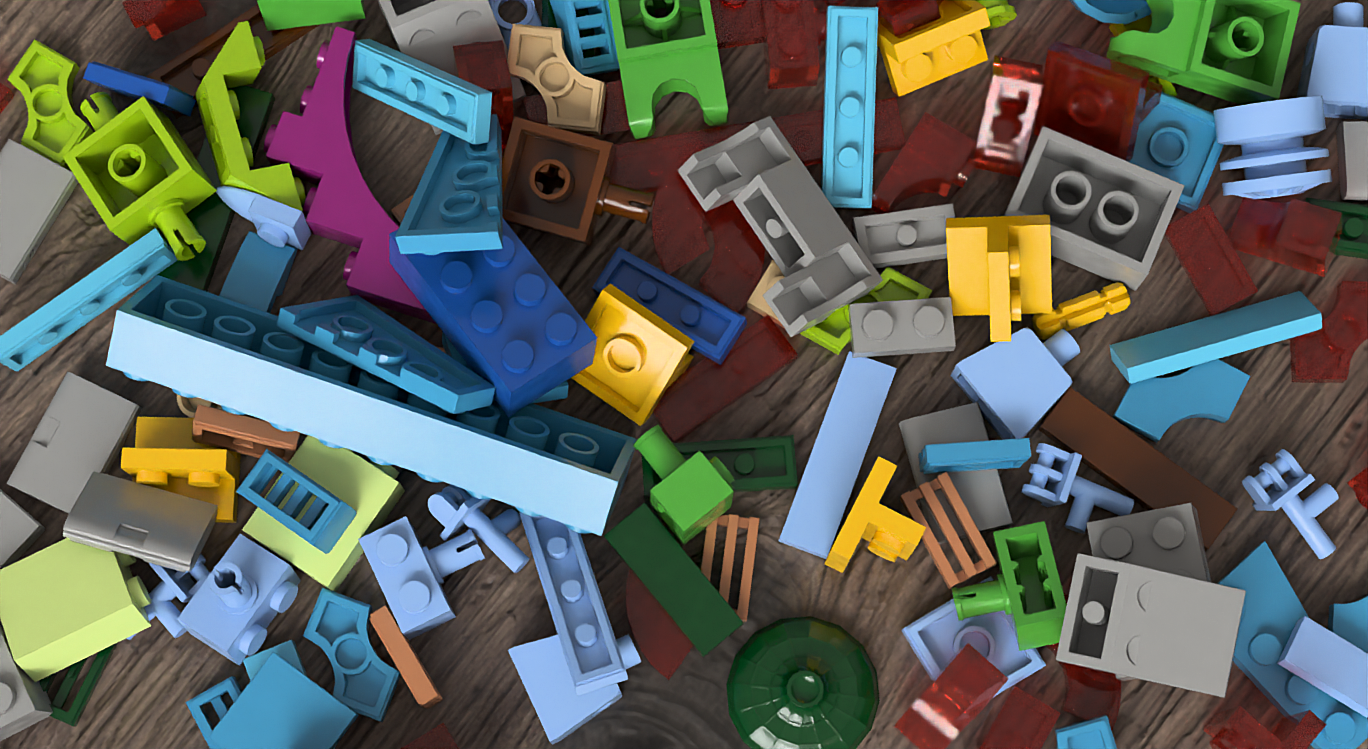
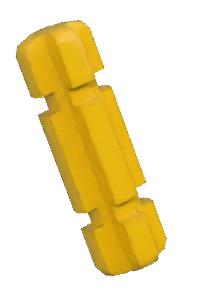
M1116 282L1103 287L1100 293L1094 290L1062 302L1056 307L1057 309L1054 310L1052 307V313L1034 314L1032 322L1039 338L1046 340L1060 329L1064 328L1066 331H1070L1104 318L1106 312L1113 315L1126 310L1131 301L1124 284Z

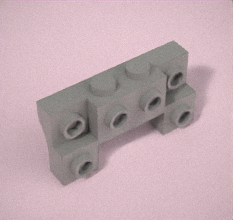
M771 116L752 123L720 143L694 153L677 170L705 212L733 200L773 258L785 278L778 280L762 296L790 337L824 321L834 311L867 295L883 281Z

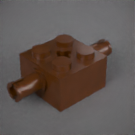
M514 116L507 145L502 152V218L507 223L591 246L598 217L602 216L604 212L647 224L651 212L647 209L632 206L631 203L634 202L652 207L655 193H648L612 183L610 173L617 152L613 143ZM559 170V176L565 181L563 188H555L552 194H548V188L541 183L544 176L552 177L554 171Z

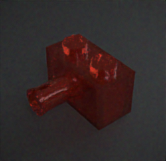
M759 0L768 89L817 86L820 68L818 47H820L821 41H826L827 11L819 12L818 7H814L813 0Z

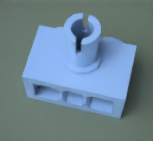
M406 516L358 539L401 632L409 640L456 617L441 586L444 583L443 577L478 560L485 559L471 529L429 550L427 546H422L413 525Z
M242 534L238 535L218 564L213 567L212 572L209 573L207 579L177 618L191 635L239 666L247 655L255 654L262 646L267 636L266 628L278 612L283 613L291 606L297 596L298 584L301 581L290 564Z

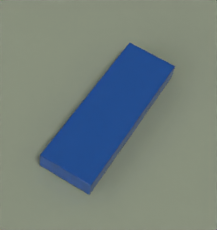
M620 247L617 248L592 287L594 293L599 296L602 289L611 283L694 340L695 342L691 347L693 350L720 365L748 324L744 316Z

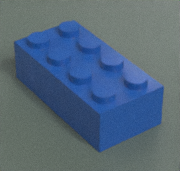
M504 219L503 249L442 252L436 255H425L423 253L400 254L395 238L398 229L389 234V263L472 371L496 387L493 398L508 418L593 364L597 336Z

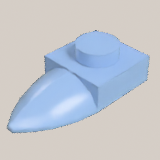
M228 186L217 187L216 193L222 201L239 215L254 223L258 236L264 241L276 247H284L285 244L303 250L312 233L302 211L244 189Z

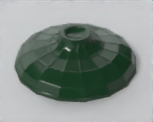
M812 616L779 619L754 632L735 655L726 683L729 716L742 741L751 749H856L871 731L880 701L877 671L863 645L841 626Z

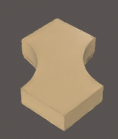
M512 24L506 66L507 75L528 82L541 93L547 106L548 126L574 133L600 135L606 85L602 81L584 76L570 64L565 53L563 30L561 28Z

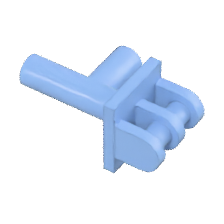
M1038 443L1036 452L1040 455L1037 464L1030 465L1029 473L1032 474L1030 484L1023 485L1021 492L1042 502L1041 505L1045 507L1064 504L1067 502L1069 495L1074 496L1075 498L1065 524L1066 528L1075 532L1085 533L1086 523L1090 519L1094 505L1119 516L1131 513L1134 505L1132 498L1076 475L1082 458L1081 454L1076 452L1068 453L1054 446Z
M1281 449L1275 455L1276 461L1272 464L1267 462L1259 467L1260 473L1254 478L1248 475L1242 480V484L1254 500L1252 505L1257 511H1276L1282 507L1317 557L1323 559L1334 552L1336 546L1315 517L1337 501L1339 496L1331 485L1324 483L1302 501L1298 493L1315 479L1311 474H1306L1288 451ZM1287 473L1288 476L1283 479L1281 476ZM1270 486L1271 490L1266 493L1264 489Z
M451 484L428 499L429 511L445 527L440 534L444 541L464 528L469 527L514 573L520 571L529 561V558L506 536L521 523V518L517 511L507 509L490 520L482 511L491 499L476 498L470 495L466 489Z
M202 554L199 555L191 572L186 571L184 573L149 563L162 581L149 593L151 604L144 608L149 621L156 616L174 638L180 637L187 630L177 620L181 612L171 601L177 596L182 603L190 602L207 579L210 572L204 566L206 559ZM191 576H193L194 579L197 581L196 584H195V582L190 578ZM134 634V635H132V636H130V637H128V638H126V639L131 640L136 634Z

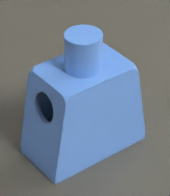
M1345 2L1335 5L1333 7V25L1319 26L1308 40L1296 98L1322 96L1324 115L1328 118L1368 120V27H1364V6L1359 3Z
M1026 327L1011 334V341L996 342L956 364L950 376L972 403H979L982 415L1002 440L1024 438L1073 383L1071 377L1062 366L1080 353V348L1074 338L1064 329H1060L1042 343L1034 332Z
M629 634L616 639L625 669L641 663ZM558 635L515 646L508 650L552 745L567 737L622 697L617 683L577 696Z

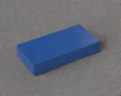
M95 61L88 63L83 79L110 92L136 100L144 96L155 106L187 116H191L196 102L193 96L172 85Z

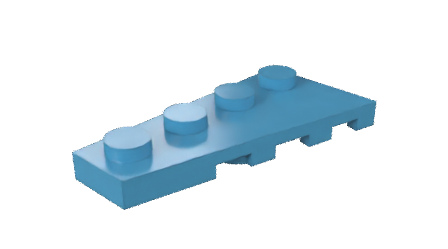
M492 114L490 118L488 143L474 145L444 130L442 131L396 233L395 238L400 254L423 253L425 255H436L442 252L503 249L502 131L497 114Z
M359 295L280 308L277 327L438 406L447 413L464 414L469 410L491 406L496 388L494 385Z
M1264 541L1217 583L1246 590L1233 662L1314 749H1356L1368 738V719L1277 664L1297 621L1304 616L1308 618L1309 616L1270 548Z

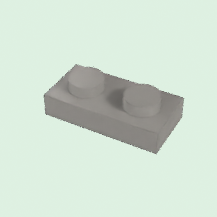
M953 203L855 217L852 225L855 240L875 269L946 259V218H955Z
M951 297L849 304L848 313L853 358L954 351L956 347Z

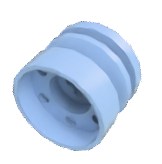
M1322 96L1267 101L1213 111L1217 143L1241 145L1242 150L1241 156L1220 163V171L1244 168L1245 176L1243 181L1222 183L1223 196L1236 195L1254 200L1304 193L1322 183L1332 182L1331 169L1307 172L1306 160L1329 157L1328 149L1304 147L1303 140L1304 136L1326 129Z

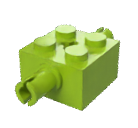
M97 92L90 95L98 108L94 109L90 102L85 99L81 104L80 110L87 117L95 132L62 156L109 230L124 242L132 245L156 228L162 232L178 260L186 261L194 258L195 255L188 245L193 244L197 252L201 253L205 248L206 242L199 235L186 214L214 194L217 189L170 119L146 97L142 96L119 113L108 93Z

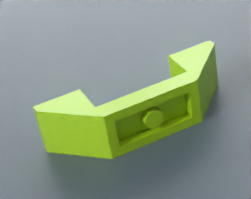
M238 22L195 93L220 185L254 192L303 211L302 206H304L306 200L304 187L299 177H293L289 163L250 170L249 168L253 166L251 145L246 137H240L236 120L240 117L238 100L233 90L227 91V88L253 84L262 68L261 66L265 63V54L260 38L258 36L253 37L249 22Z

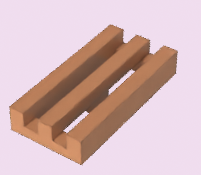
M200 404L197 406L192 431V440L196 443L227 449L260 458L265 450L268 449L287 463L292 459L298 448L300 432L278 430L271 426L268 421L232 414Z
M947 472L900 496V500L911 520L926 527L921 539L949 589L996 565L994 557ZM942 490L980 560L979 562L973 564L936 497L935 491ZM922 498L925 499L963 569L956 574L916 501Z
M729 514V516L721 515L706 528L701 572L710 581L717 526L727 527L719 593L728 603L737 529L748 530L738 609H733L739 618L746 622L760 518H743Z
M385 605L371 613L369 620L418 704L423 708L429 709L443 700L442 696L410 641L401 632L393 612Z

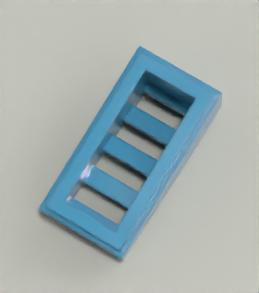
M550 0L557 27L561 28L564 32V48L570 64L584 76L617 71L619 69V62L608 0ZM588 8L589 15L576 17L575 10ZM594 28L595 35L580 38V30ZM600 48V56L583 57L582 50Z
M268 449L265 450L236 491L325 554H328L333 549L357 514L355 509ZM280 470L284 474L266 499L263 498L260 494L276 472ZM295 482L299 483L300 485L282 510L279 509V504ZM313 494L316 495L317 498L299 522L296 521L295 518Z

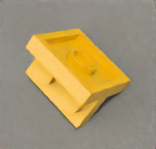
M907 0L878 12L877 46L880 48L892 91L900 97L987 61L988 56L980 31L991 26L986 7L976 0Z
M1050 215L946 218L949 297H951L953 316L990 315L991 342L1011 341V321H1021V314L1052 313Z
M610 283L602 289L585 319V323L597 336L593 364L571 378L636 424L642 426L650 418L666 389L688 368L694 358L688 352L695 341Z
M137 417L135 448L122 447L121 469L133 477L132 481L215 504L218 507L215 522L237 523L238 492L236 491L239 488L241 453L194 442L192 440L194 418Z
M878 456L830 550L825 565L843 573L861 538L870 542L868 549L886 560L895 562L897 557L908 560L917 547L926 527L879 503L897 465Z

